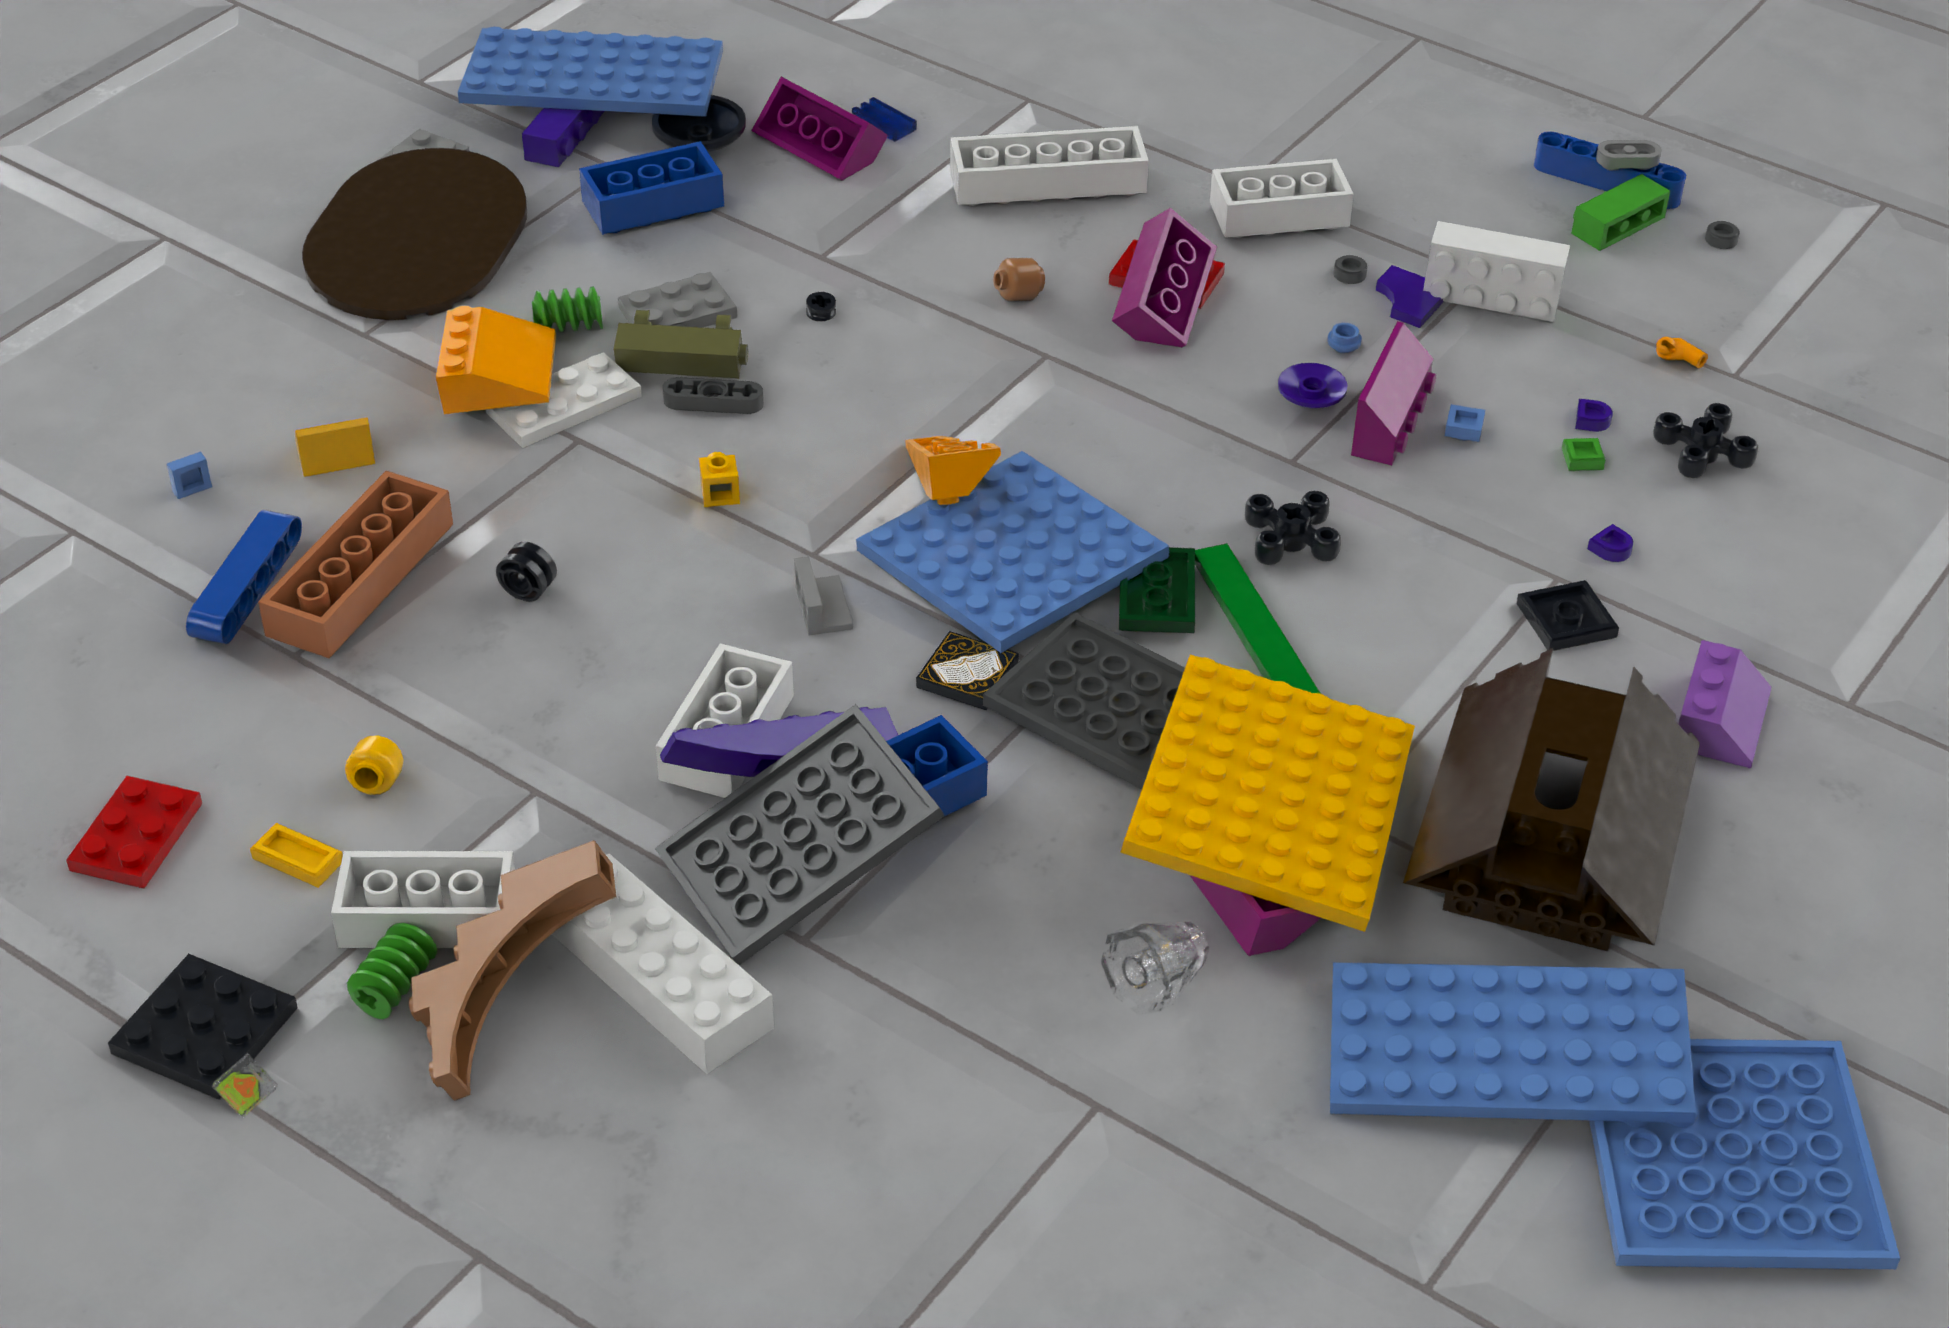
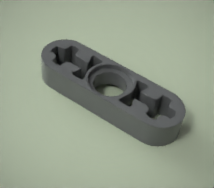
M674 377L668 379L663 384L664 404L674 410L752 414L760 411L764 405L763 388L760 384L752 381ZM709 394H719L720 396H717V397H707L706 395H709Z

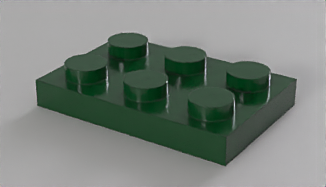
M1169 547V557L1167 559L1149 564L1143 568L1142 573L1130 580L1127 577L1120 581L1119 631L1195 633V548Z

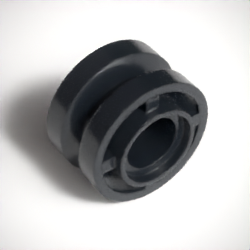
M519 542L511 548L507 556L497 565L496 576L500 585L511 596L526 602H532L539 599L546 588L554 581L557 576V567L552 557L540 546L530 542Z

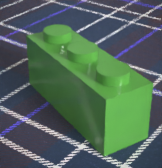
M1640 174L1577 206L1573 214L1574 221L1571 234L1601 251L1665 218L1670 190Z

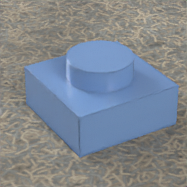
M1451 404L1445 436L1463 441L1480 442L1485 410Z
M201 451L166 463L172 491L178 499L212 487L207 460Z

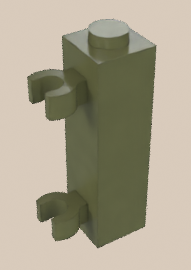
M636 310L634 324L618 323L613 350L615 363L625 372L739 379L741 365H747L748 344L742 343L741 330H733L730 327L731 315H717L715 328L652 325L649 322L650 310Z

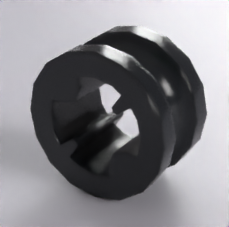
M815 292L807 297L806 315L808 318L814 321H827L834 318L836 315V299L832 294Z

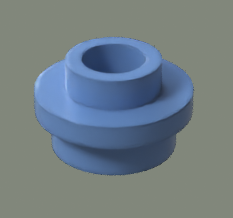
M1338 323L1329 332L1327 342L1336 351L1349 353L1360 347L1362 337L1355 325Z

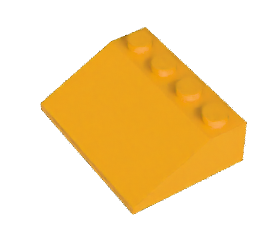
M459 306L453 310H447L436 372V382L444 414L549 402L556 341L555 329L484 307L471 308L470 306Z

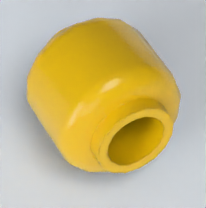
M379 735L367 736L357 743L346 760L345 773L347 780L361 793L378 795L388 791L402 771L404 761L402 752L396 743L386 737Z

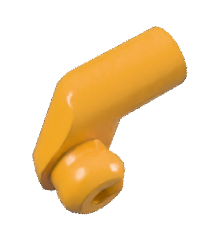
M1666 336L1660 338L1656 343L1657 355L1664 360H1685L1696 368H1701L1708 359L1707 353L1681 338Z

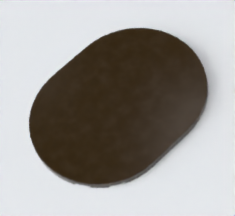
M425 148L404 151L381 158L363 167L344 182L309 231L302 251L306 278L312 289L325 297L330 305L347 313L365 318L407 319L406 315L426 312V315L430 316L452 309L453 303L465 297L470 299L483 290L499 270L524 229L527 220L526 194L519 179L506 166L494 159L471 151L452 148Z

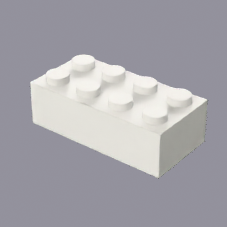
M1337 159L1214 169L1212 170L1210 204L1224 237L1242 238L1252 235H1273L1285 232L1301 233L1307 230H1333L1339 227H1350L1354 194Z
M1438 221L1431 242L1423 291H1429L1432 296L1440 297L1444 302L1554 322L1570 245Z
M720 643L656 744L658 780L726 798L740 788L746 777L701 771L664 763L660 758V754L672 733L683 728L697 730L712 728L718 724H747L757 719L765 721L780 720L794 696L792 662Z
M344 851L331 910L338 948H375L378 941L385 936L389 927L396 923H407L422 929L432 937L437 948H454L457 945L456 926L501 910L498 903V895L502 893L501 875L515 870L513 851Z

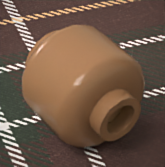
M1006 258L1000 263L998 270L995 271L993 282L995 288L1005 300L1031 301L1043 290L1045 274L1043 268L1033 258Z

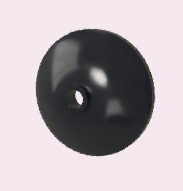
M711 95L706 116L653 114L652 129L655 136L669 147L673 148L701 141L708 152L719 150L732 144L743 134L746 127V116L743 109L735 102L715 95Z

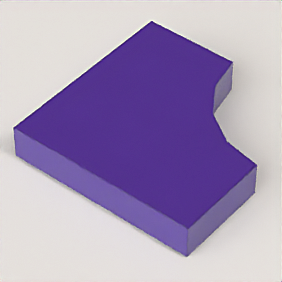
M1393 265L1385 271L1376 283V291L1384 294L1392 302L1393 306L1390 317L1421 328L1444 302L1440 297L1432 296L1429 291H1423L1425 277Z

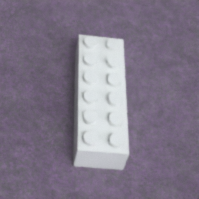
M1138 126L950 138V172L958 205L975 206L982 203L1007 204L1013 201L1038 202L1045 199L1069 200L1076 197L1100 198L1107 195L1132 196L1138 193H1147L1149 160Z
M607 854L606 856L613 864L616 897L576 916L557 929L552 935L703 1072L708 1074L774 1029L772 994L611 854Z

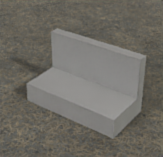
M809 556L794 558L795 588L808 635L853 629L852 618L839 575L815 578Z

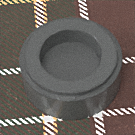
M1715 221L1708 225L1705 240L1715 248L1730 249L1737 245L1740 231L1730 222Z
M1346 255L1335 261L1334 277L1338 281L1346 284H1357L1365 280L1367 263L1362 258Z

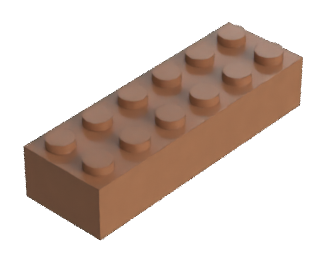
M385 471L258 602L265 636L330 659L451 528L453 518L449 490Z

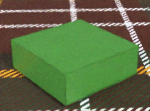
M1598 438L1563 439L1562 451L1569 471L1604 470L1606 460Z

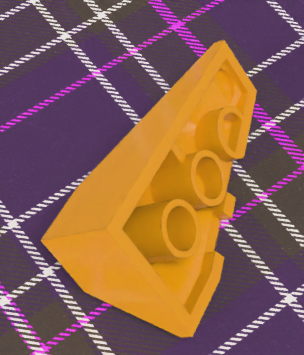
M946 436L905 440L906 449L926 495L932 500H937L939 505L955 504L959 502V497L969 496L1001 456L1000 447L994 443H982V449L977 446V441L970 440L964 442L960 441L959 438Z

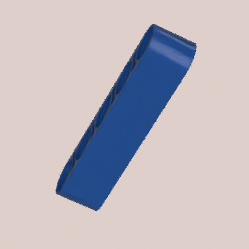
M1552 131L1543 132L1538 137L1534 167L1538 171L1603 191H1608L1643 174L1670 190L1667 209L1677 208L1681 204L1687 176L1682 169L1659 162L1657 166L1648 170L1637 168L1607 170L1596 160L1599 144Z
M261 510L191 607L186 620L188 636L222 644H229L297 546L302 533V522L298 516L268 510Z

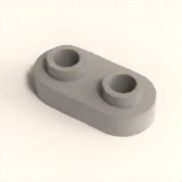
M1607 140L1598 145L1596 160L1607 170H1618L1619 168L1648 170L1659 164L1662 149L1657 143L1649 140Z

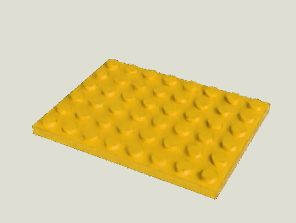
M1190 654L1120 853L1365 932L1371 916L1415 725L1405 723L1399 718L1386 717L1368 711L1358 705H1349L1330 699L1320 693L1301 690L1282 681H1273L1257 676L1248 670L1235 669L1217 663L1210 658Z

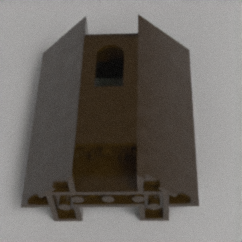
M1553 648L1541 653L1540 658L1526 665L1520 662L1496 673L1494 679L1484 684L1478 685L1476 682L1465 687L1403 883L1444 893L1445 898L1442 910L1604 951H1608L1612 935L1655 946L1700 746L1698 739L1692 732L1686 733L1675 721L1676 714L1659 694L1653 695L1642 683L1643 676L1635 667L1632 670L1626 695L1548 677ZM1546 752L1587 762L1577 801L1570 808L1563 810L1548 808L1542 805L1535 796V789Z

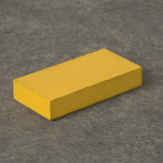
M275 823L250 848L252 859L318 888L341 865L343 857L342 851L278 823Z

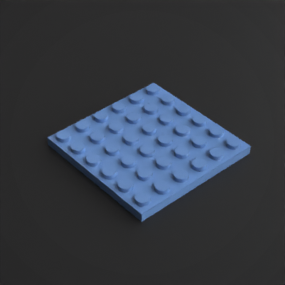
M1023 451L991 467L970 495L959 497L958 503L939 505L937 500L930 499L856 539L858 552L1000 653L1118 587L1123 579L1128 577V580L1139 575L1143 572V568L1155 561L1161 562L1169 557V545Z
M1690 1039L1696 1107L1695 1123L1589 1121L1616 1266L1897 1269L1900 1255L1841 1041Z

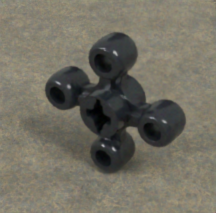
M1710 404L1704 412V417L1695 419L1692 427L1683 425L1681 417L1672 412L1661 413L1655 421L1653 436L1657 442L1664 445H1672L1679 440L1688 445L1682 449L1678 461L1679 472L1688 478L1702 476L1706 471L1707 464L1715 462L1718 454L1728 456L1729 463L1732 466L1746 469L1755 463L1758 453L1756 440L1749 436H1737L1733 440L1723 436L1729 430L1732 421V411L1725 404Z
M1309 491L1302 497L1301 504H1284L1278 510L1274 508L1272 499L1267 495L1255 494L1250 496L1245 504L1246 522L1255 528H1263L1269 525L1273 529V531H1263L1257 536L1255 541L1256 559L1262 564L1273 565L1282 559L1284 551H1300L1306 545L1311 547V553L1320 561H1332L1340 552L1341 537L1338 531L1331 527H1321L1316 530L1311 525L1321 524L1327 519L1330 505L1327 495L1320 491Z

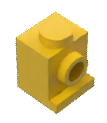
M713 452L707 457L699 458L704 507L740 504L739 475L735 455ZM730 484L731 490L710 492V485Z

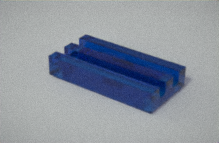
M875 97L869 99V104L867 102L861 103V109L857 106L852 108V114L880 129L888 135L887 138L894 142L917 130V120Z

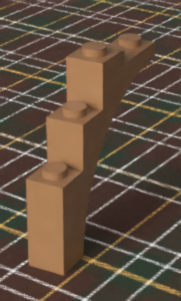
M595 840L502 874V893L498 895V903L501 910L456 926L457 945L454 946L456 961L411 978L412 996L409 997V1008L414 1019L418 1022L421 1021L427 1027V1038L432 1047L433 1059L429 1063L431 1079L437 1087H442L454 1101L470 1095V1075L478 1036L493 1002L509 977L523 960L557 929L594 906L616 897L613 864Z

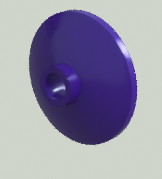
M1300 363L1290 366L1280 374L1278 379V389L1284 398L1296 405L1308 408H1324L1335 405L1346 396L1348 388L1346 378L1338 370L1319 363Z

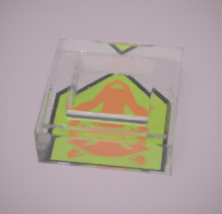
M248 1053L215 1080L212 1088L242 1118L249 1114L278 1087V1084Z

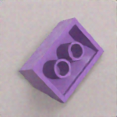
M1702 640L1678 724L1686 733L1692 732L1700 742L1697 755L1751 768L1772 687L1741 649Z

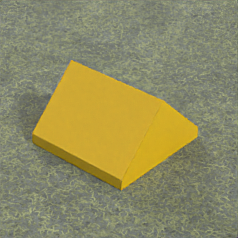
M368 417L295 430V442L304 477L375 464Z

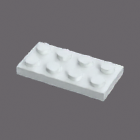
M602 352L553 373L549 402L486 409V414L524 448L642 397L641 385Z

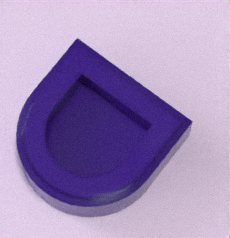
M1579 399L1575 429L1594 432L1608 429L1613 416L1611 407L1601 401Z
M1611 524L1589 539L1587 549L1604 560L1621 562L1631 556L1634 542L1627 532Z

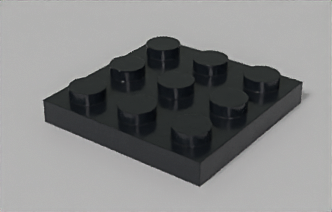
M188 953L108 1042L111 1054L220 1100L223 1095L215 1086L231 1073L242 1074L297 1010L296 998Z

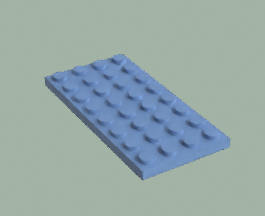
M495 26L482 28L457 92L459 103L706 116L723 54V41L711 38L683 39L679 36L663 38L652 37L646 34L625 36L619 33H610L608 35L592 34L588 31L569 33L560 30L532 31L528 28L512 30Z
M1333 962L1330 1114L1695 1123L1696 1107L1684 969Z

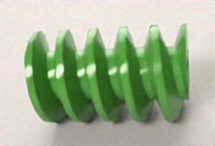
M594 286L590 287L587 297L584 296L580 287L576 288L574 298H571L567 288L563 289L560 299L557 298L554 290H549L547 300L543 299L540 291L535 292L532 301L534 323L552 328L553 323H556L559 331L564 332L567 322L570 323L574 331H578L580 321L584 322L587 330H591L594 320H597L600 328L603 329L600 296H598Z
M396 923L390 926L385 936L369 952L366 960L360 963L357 971L348 979L347 989L355 1004L366 1014L382 1020L388 1018L391 1015L392 1008L400 1003L401 996L409 992L410 984H412L411 978L420 975L421 971L426 970L429 960L436 957L437 947L432 937L422 929L407 923Z

